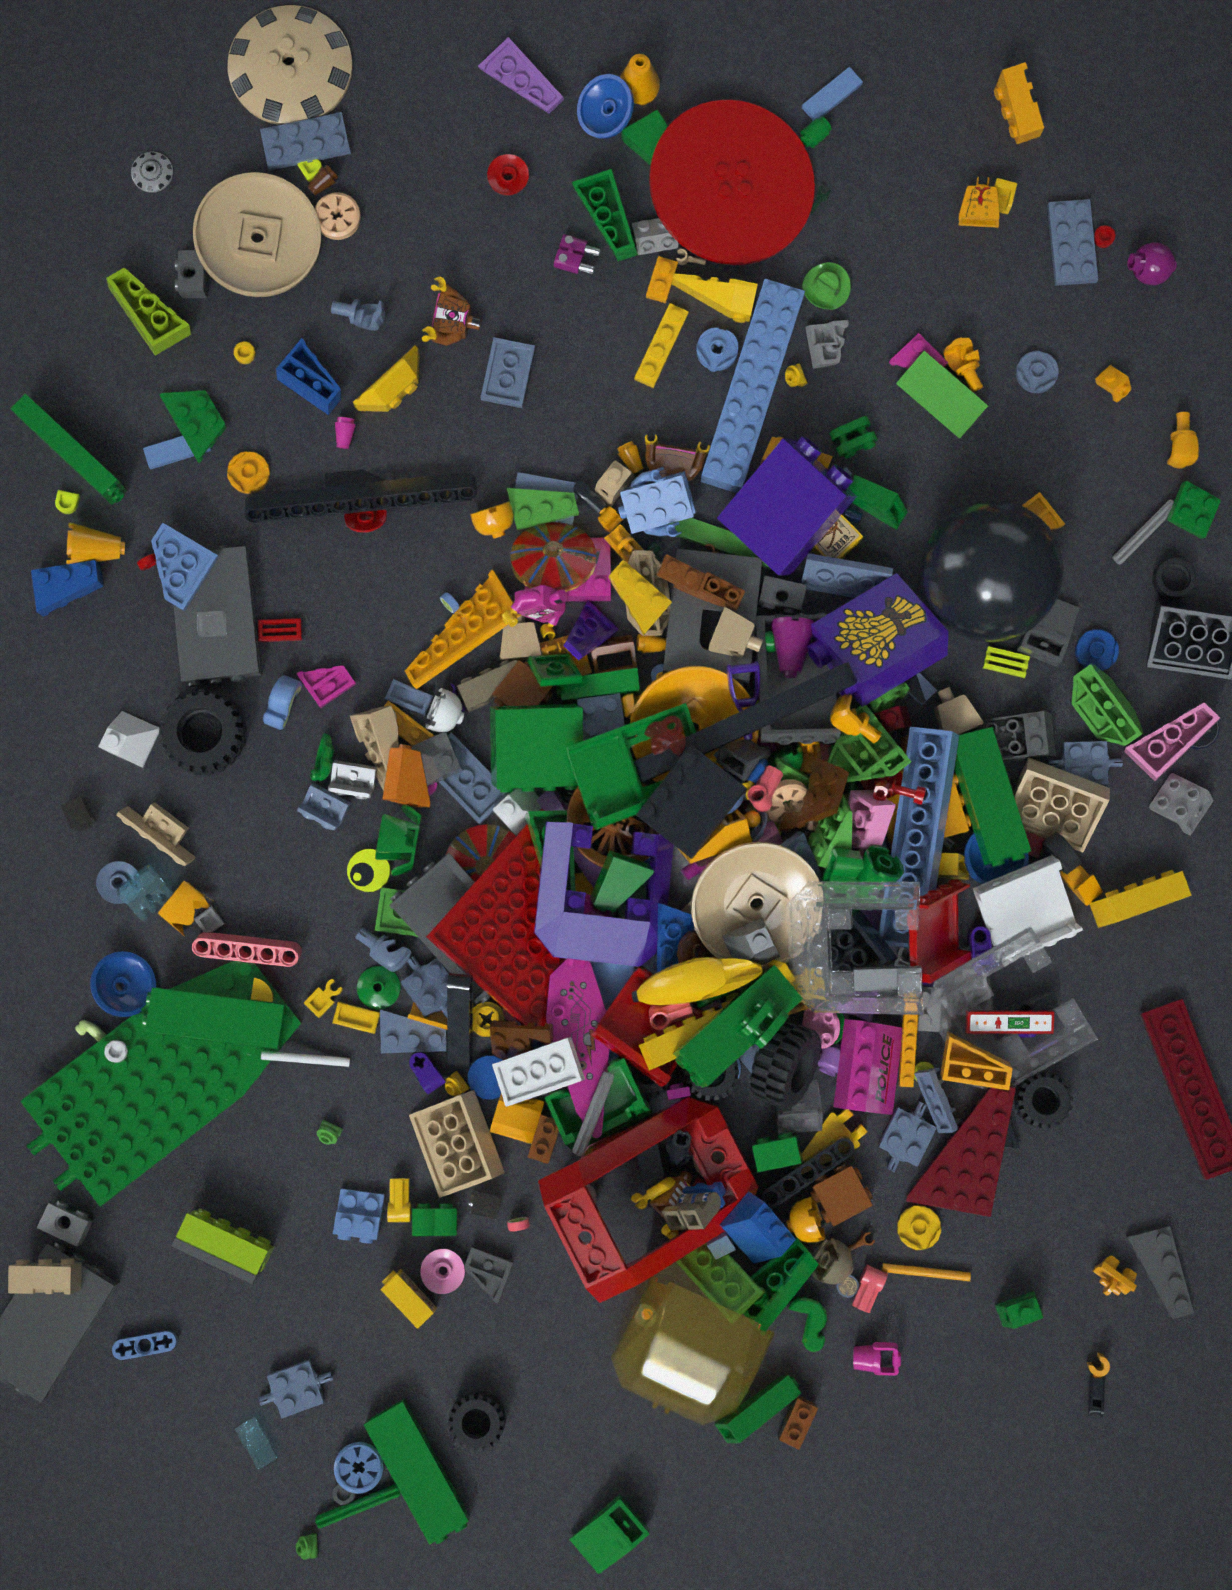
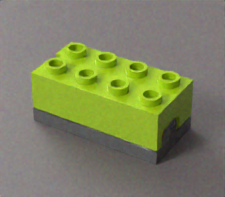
M201 1208L186 1214L172 1247L248 1283L253 1284L260 1279L274 1249V1246L270 1245L271 1241L260 1236L258 1239L250 1236L251 1232L242 1227L235 1229L230 1226L231 1222L223 1218L216 1220L210 1217V1212Z

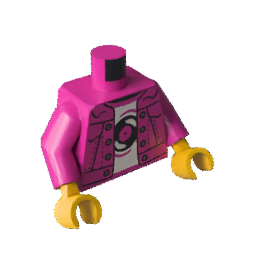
M545 585L515 592V601L511 606L512 609L505 611L502 614V619L510 627H514L518 623L516 614L543 623L548 622V624L541 626L540 632L543 638L548 634L549 640H553L555 638L553 626L557 625L561 615L564 614L568 595L565 590H556Z

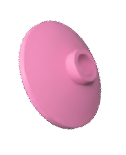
M438 1249L425 1257L420 1273L424 1285L430 1291L437 1294H447L453 1292L461 1285L465 1269L464 1263L458 1254L448 1249ZM442 1266L447 1268V1273L445 1275H442L439 1272V1269Z

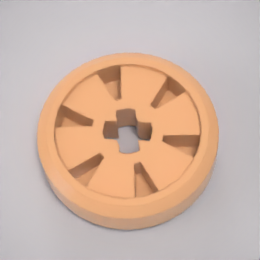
M339 192L327 194L315 206L321 234L333 240L348 238L356 232L360 225L361 214L356 201L347 194ZM340 212L342 218L334 220L333 214L337 215Z
M793 779L780 781L772 796V806L769 810L765 811L768 818L775 823L781 824L785 812H800L807 787L802 782Z

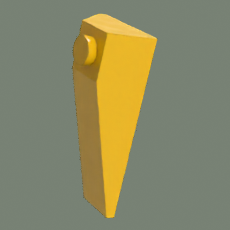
M673 274L672 285L725 316L733 318L735 322H750L758 284L737 279H730L729 283L719 281L717 277H711V279L705 281L696 275Z

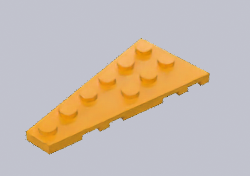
M493 569L489 572V578L485 583L477 586L475 589L476 593L472 598L465 600L445 623V629L441 634L433 637L431 640L433 643L426 651H421L405 670L411 684L416 689L507 626L502 619V614L507 610H511L514 602Z

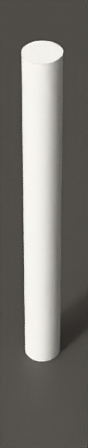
M273 1051L261 1052L262 1060L349 1067L350 1058Z

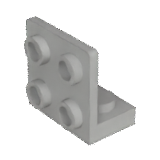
M1171 773L1149 805V808L1178 823L1182 831L1191 836L1214 800L1207 789Z

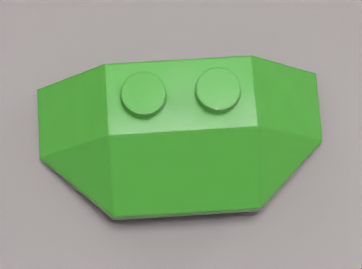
M1092 663L1074 676L1072 705L1097 739L1126 746L1143 734L1136 711L1110 676Z

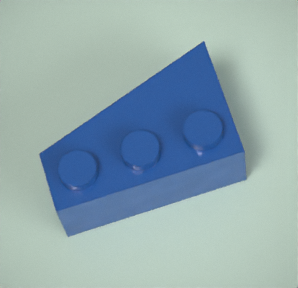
M301 338L276 368L277 380L329 415L341 401V389Z
M96 560L31 570L36 611L43 617L48 615L49 612L59 607L62 608L67 603L104 586L101 565Z

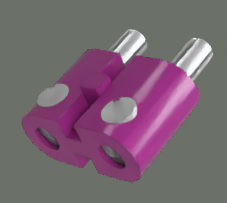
M563 234L555 257L554 267L578 274L579 271L593 274L594 266L583 264L582 260L585 253L599 256L600 249L589 246L587 240Z

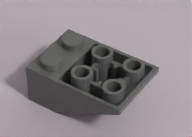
M1057 599L1049 614L1036 627L1022 635L1016 651L1055 667L1059 665L1069 644L1079 607Z
M1039 711L983 720L982 729L993 728L1003 761L1028 759V757L1036 759L1056 756L1052 715L1049 712Z

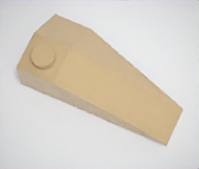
M391 706L379 707L350 716L359 742H364L368 750L365 754L368 761L371 760L377 767L376 777L383 791L390 748H398L397 716Z

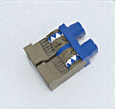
M714 1182L713 1185L697 1183L695 1186L685 1187L682 1190L684 1194L679 1195L677 1203L674 1206H666L662 1214L670 1230H686L687 1228L688 1230L705 1229L719 1209L726 1204L723 1199L726 1190L722 1182Z

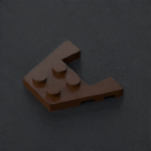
M803 753V763L800 771L805 774H812L809 778V786L803 798L801 811L785 812L779 831L788 834L795 827L799 829L805 827L809 821L817 822L836 814L849 772L807 753Z
M493 1020L489 1026L492 1055L502 1060L534 1050L533 1039L551 1044L554 1038L553 1024L545 1023L544 1027L531 1022L526 1026L518 1025L514 1021Z

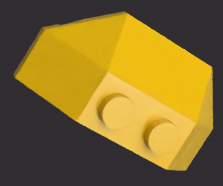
M414 345L388 371L353 401L355 408L358 411L388 412L391 408H397L405 395L412 394L419 384L420 354L418 348Z

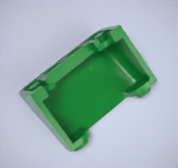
M624 1058L612 1060L606 1069L607 1072L614 1075V1080L604 1103L602 1135L599 1138L591 1136L588 1146L652 1114L650 1105ZM560 1088L549 1092L550 1095L546 1096L545 1100L565 1146L572 1150L583 1122L575 1110L570 1092Z

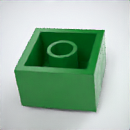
M787 1132L779 1134V1139L771 1140V1136L758 1138L756 1140L757 1143L752 1145L757 1172L801 1164L803 1156L798 1135Z

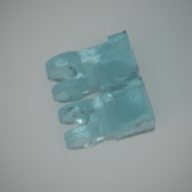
M149 863L134 875L135 882L130 878L116 890L117 896L142 921L149 918L143 910L144 908H148L153 914L157 911L153 902L145 897L147 894L150 893L153 901L157 902L160 906L165 904L160 894H165L168 898L173 895L172 890Z

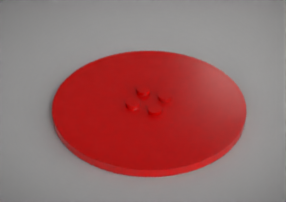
M710 101L682 113L666 128L660 137L651 159L649 171L652 202L666 230L690 252L720 264H752L766 260L781 252L797 237L804 227L814 200L815 183L812 164L797 134L774 113L744 101Z

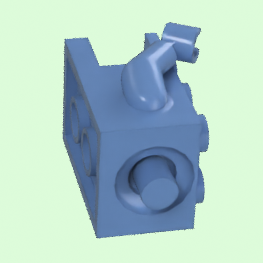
M663 467L643 472L631 482V486L621 490L620 495L623 506L618 507L621 519H628L632 534L644 531L649 535H669L670 537H675L682 533L675 530V526L679 525L677 521L694 517L693 514L696 513L685 471L661 477L659 473L664 470Z

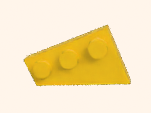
M624 560L620 562L608 577L620 598L628 607L629 613L636 620L644 636L672 601Z

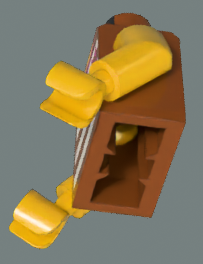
M681 1171L679 1177H666L648 1189L645 1195L640 1193L633 1194L631 1200L637 1203L635 1206L638 1209H644L647 1207L648 1200L651 1199L650 1205L664 1218L662 1214L663 1209L666 1206H674L677 1203L679 1195L684 1194L682 1190L685 1187L691 1186L690 1183L693 1176L689 1172ZM668 1224L664 1225L661 1229L662 1234L669 1239L679 1234L678 1230H670Z

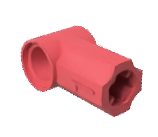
M766 766L756 785L748 791V798L758 812H765L771 808L772 796L783 777L782 771L773 766Z
M690 1003L652 1005L649 1008L650 1024L656 1030H663L671 1023L694 1016ZM658 1014L664 1015L661 1019L654 1018Z
M867 1264L861 1274L859 1289L851 1305L870 1313L878 1292H881L885 1285L888 1273Z

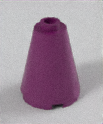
M792 617L773 619L771 626L779 670L786 678H797V675L802 673L808 652L807 646L810 645L812 638L811 624L814 621L801 617H799V621L792 620Z

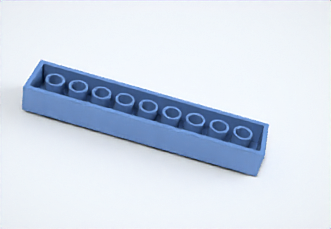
M764 279L700 482L734 493H738L744 486L803 301L804 290Z
M910 727L906 755L911 760V763L904 767L901 786L917 790L918 786L926 788L922 805L913 803L914 798L903 795L899 797L891 856L893 858L897 856L904 867V873L899 880L885 889L879 934L889 946L910 949L909 903L917 899L918 896H923L928 891L935 890L937 887L959 735L953 731Z

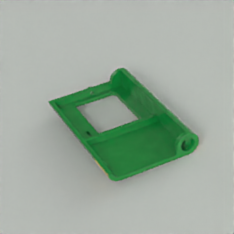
M686 703L567 747V755L589 820L595 830L636 815L663 781L661 780L645 787L641 785L630 753V747L678 728L683 730L685 737L696 733Z

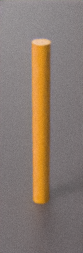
M882 1263V1271L886 1273L970 1281L971 1279L970 1272Z

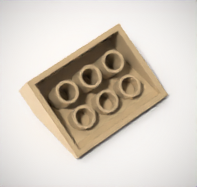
M1028 757L1013 794L1025 831L1046 839L1057 832L1065 838L1073 849L1084 852L1109 802L1110 788Z
M474 1090L409 1115L439 1198L505 1173Z

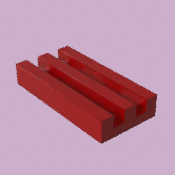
M302 619L258 620V641H301ZM296 624V627L263 629V625ZM297 632V635L263 636V634Z

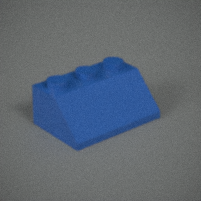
M750 1192L742 1198L720 1224L722 1229L754 1264L782 1256L796 1240L768 1205Z

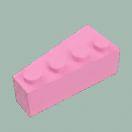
M1203 703L1126 747L1124 752L1156 781L1220 717Z
M874 790L850 791L848 805L852 811V850L859 851L861 856L871 845L882 846L896 804L888 799L884 801L874 799Z

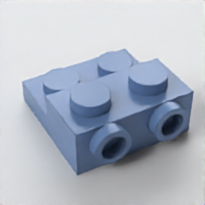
M341 1188L333 1234L338 1235L337 1239L351 1240V1237L360 1238L359 1242L372 1243L373 1240L379 1239L385 1194Z

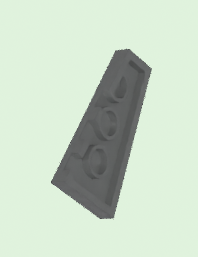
M1170 1226L1126 1236L1139 1262L1144 1267L1149 1280L1154 1285L1170 1318L1175 1319L1194 1314Z

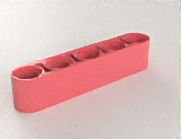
M212 932L200 933L192 944V951L200 957L286 967L295 965L302 954L300 945L292 941ZM199 941H205L208 944V948L202 947ZM221 943L229 945L230 950H224L221 947ZM242 946H249L252 952H245ZM264 948L271 949L274 955H267ZM286 951H292L295 957H288Z

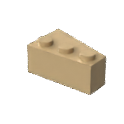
M73 1258L61 1259V1263H52V1259H39L38 1263H30V1259L16 1260V1264L9 1265L8 1293L34 1294L45 1292V1294H54V1292H64V1294L70 1295L81 1290V1262H75Z

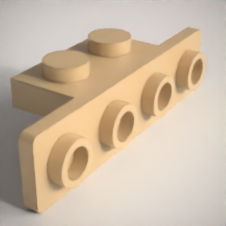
M155 802L150 805L144 817L129 806L118 811L117 816L121 818L124 824L134 828L139 832L140 836L150 840L159 850L170 855L176 863L186 866L195 859L193 854L179 845L189 828Z

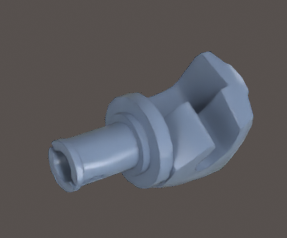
M355 299L352 304L334 300L331 307L332 314L347 316L351 324L371 331L379 330L386 318L385 306L382 301H379L378 304L361 305V301Z
M364 927L360 930L361 934L358 932L355 939L370 948L369 956L391 972L400 970L411 956V950L406 947L388 952V948L394 946L396 941L388 940L386 935L378 938Z

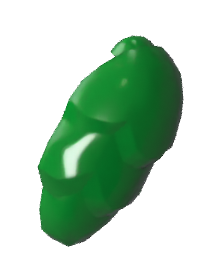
M324 733L321 737L314 769L310 771L312 781L317 780L320 782L325 780L332 770L334 748L331 737L327 733Z

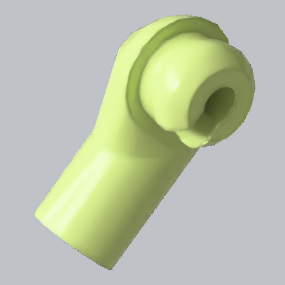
M81 1020L80 1024L75 1027V1030L80 1035L88 1032L97 1041H100L107 1035L96 1024L87 1020Z

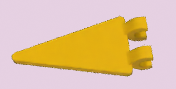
M849 1109L842 1110L838 1115L832 1112L802 1152L803 1161L840 1136L849 1137L853 1142L854 1149L860 1146L858 1139L868 1131L862 1124L852 1132L848 1130L843 1123L853 1116ZM846 1141L838 1144L840 1152H847L850 1148V1144ZM823 1154L820 1156L819 1161L821 1164H825L831 1161L832 1157L829 1154ZM806 1166L802 1169L801 1174H804L813 1169L809 1166Z

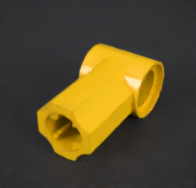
M409 1178L390 1179V1202H388L387 1209L388 1222H411Z

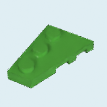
M507 488L517 530L579 515L574 493Z

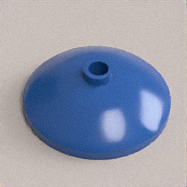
M604 74L592 79L582 90L577 104V116L582 129L587 134L599 139L611 138L620 133L628 124L633 112L634 98L630 86L622 78L612 74Z
M975 833L970 836L965 845V867L969 875L980 885L1028 865V853L1024 859L1013 862L1011 858L1004 860L1005 864L1000 866L984 865Z
M122 951L107 955L97 963L90 979L91 993L95 1002L105 1012L118 1017H130L142 1012L141 1009L146 1006L147 993L151 992L152 987L156 988L155 975L150 965L142 957L131 952ZM116 984L122 986L121 991L116 988Z

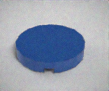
M1092 629L1084 633L1078 639L1075 646V656L1083 668L1092 663L1101 671L1107 670L1116 662L1119 655L1117 641L1109 632L1102 629Z
M484 1056L477 1059L471 1065L468 1071V1083L470 1089L475 1091L476 1096L483 1099L500 1097L501 1090L492 1064L503 1061L496 1056Z

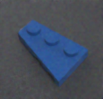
M659 903L657 972L679 963L677 956L678 944L687 932L695 930L692 914Z

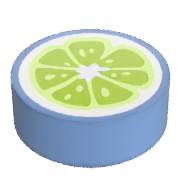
M445 592L440 596L441 602L451 613H455L459 609L458 602L451 594Z

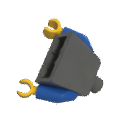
M738 740L720 747L713 755L714 758L709 759L715 764L718 763L741 780H748L747 783H742V785L747 788L745 796L749 800L748 791L753 785H756L764 773L766 766H768V758L771 756V751L769 747H760L751 740Z

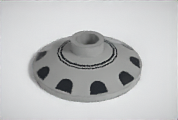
M146 152L134 161L131 168V176L139 189L150 193L159 192L170 184L173 178V167L165 155L158 152ZM149 167H154L153 171H147Z

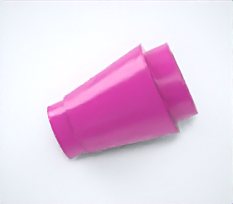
M337 417V422H335L337 448L349 449L356 427L354 419Z

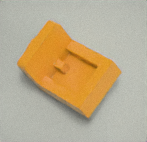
M1111 365L1095 378L1096 384L1110 392L1115 402H1119L1131 391L1129 377Z

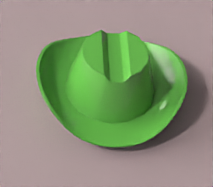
M827 262L815 266L806 274L802 288L805 291L806 298L814 306L822 309H837L848 299L851 285L849 275L843 267L836 263Z

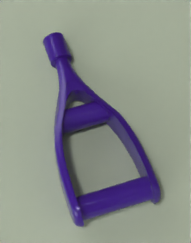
M755 661L750 664L732 666L728 664L727 679L730 694L736 708L741 712L744 707L756 705L760 691L759 663ZM755 672L753 698L737 700L732 674ZM752 733L744 736V740L753 739Z

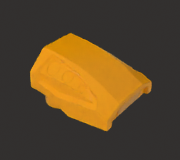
M501 1094L490 1132L532 1144L545 1101L530 1098L506 1107Z

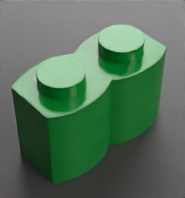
M833 848L821 882L825 893L850 896L853 890L857 888V876L864 868V859L859 851Z
M430 1203L417 1204V1208L412 1209V1236H457V1207H453L452 1203H440L438 1208L431 1207Z

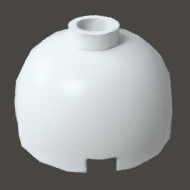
M443 688L439 689V692H442L440 697L435 696L427 715V719H430V725L426 724L427 729L440 733L452 730L456 724L460 725L464 718V712H461L462 704L456 694Z

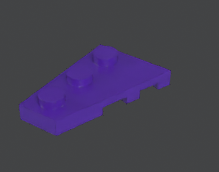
M588 600L563 646L580 660L615 635L618 628Z

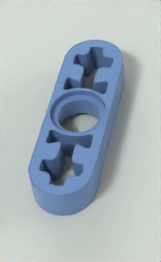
M165 1330L122 1338L114 1343L112 1353L115 1358L125 1360L168 1352L177 1346L178 1336L174 1331ZM165 1335L169 1339L172 1338L173 1342L169 1344V1347H167L166 1343L157 1345L158 1349L156 1350V1341L163 1340ZM142 1339H148L151 1342L149 1351L140 1349L139 1343ZM132 1341H135L134 1349L126 1351L125 1355H123L122 1351H118V1348L122 1345L121 1343L127 1347L132 1346Z

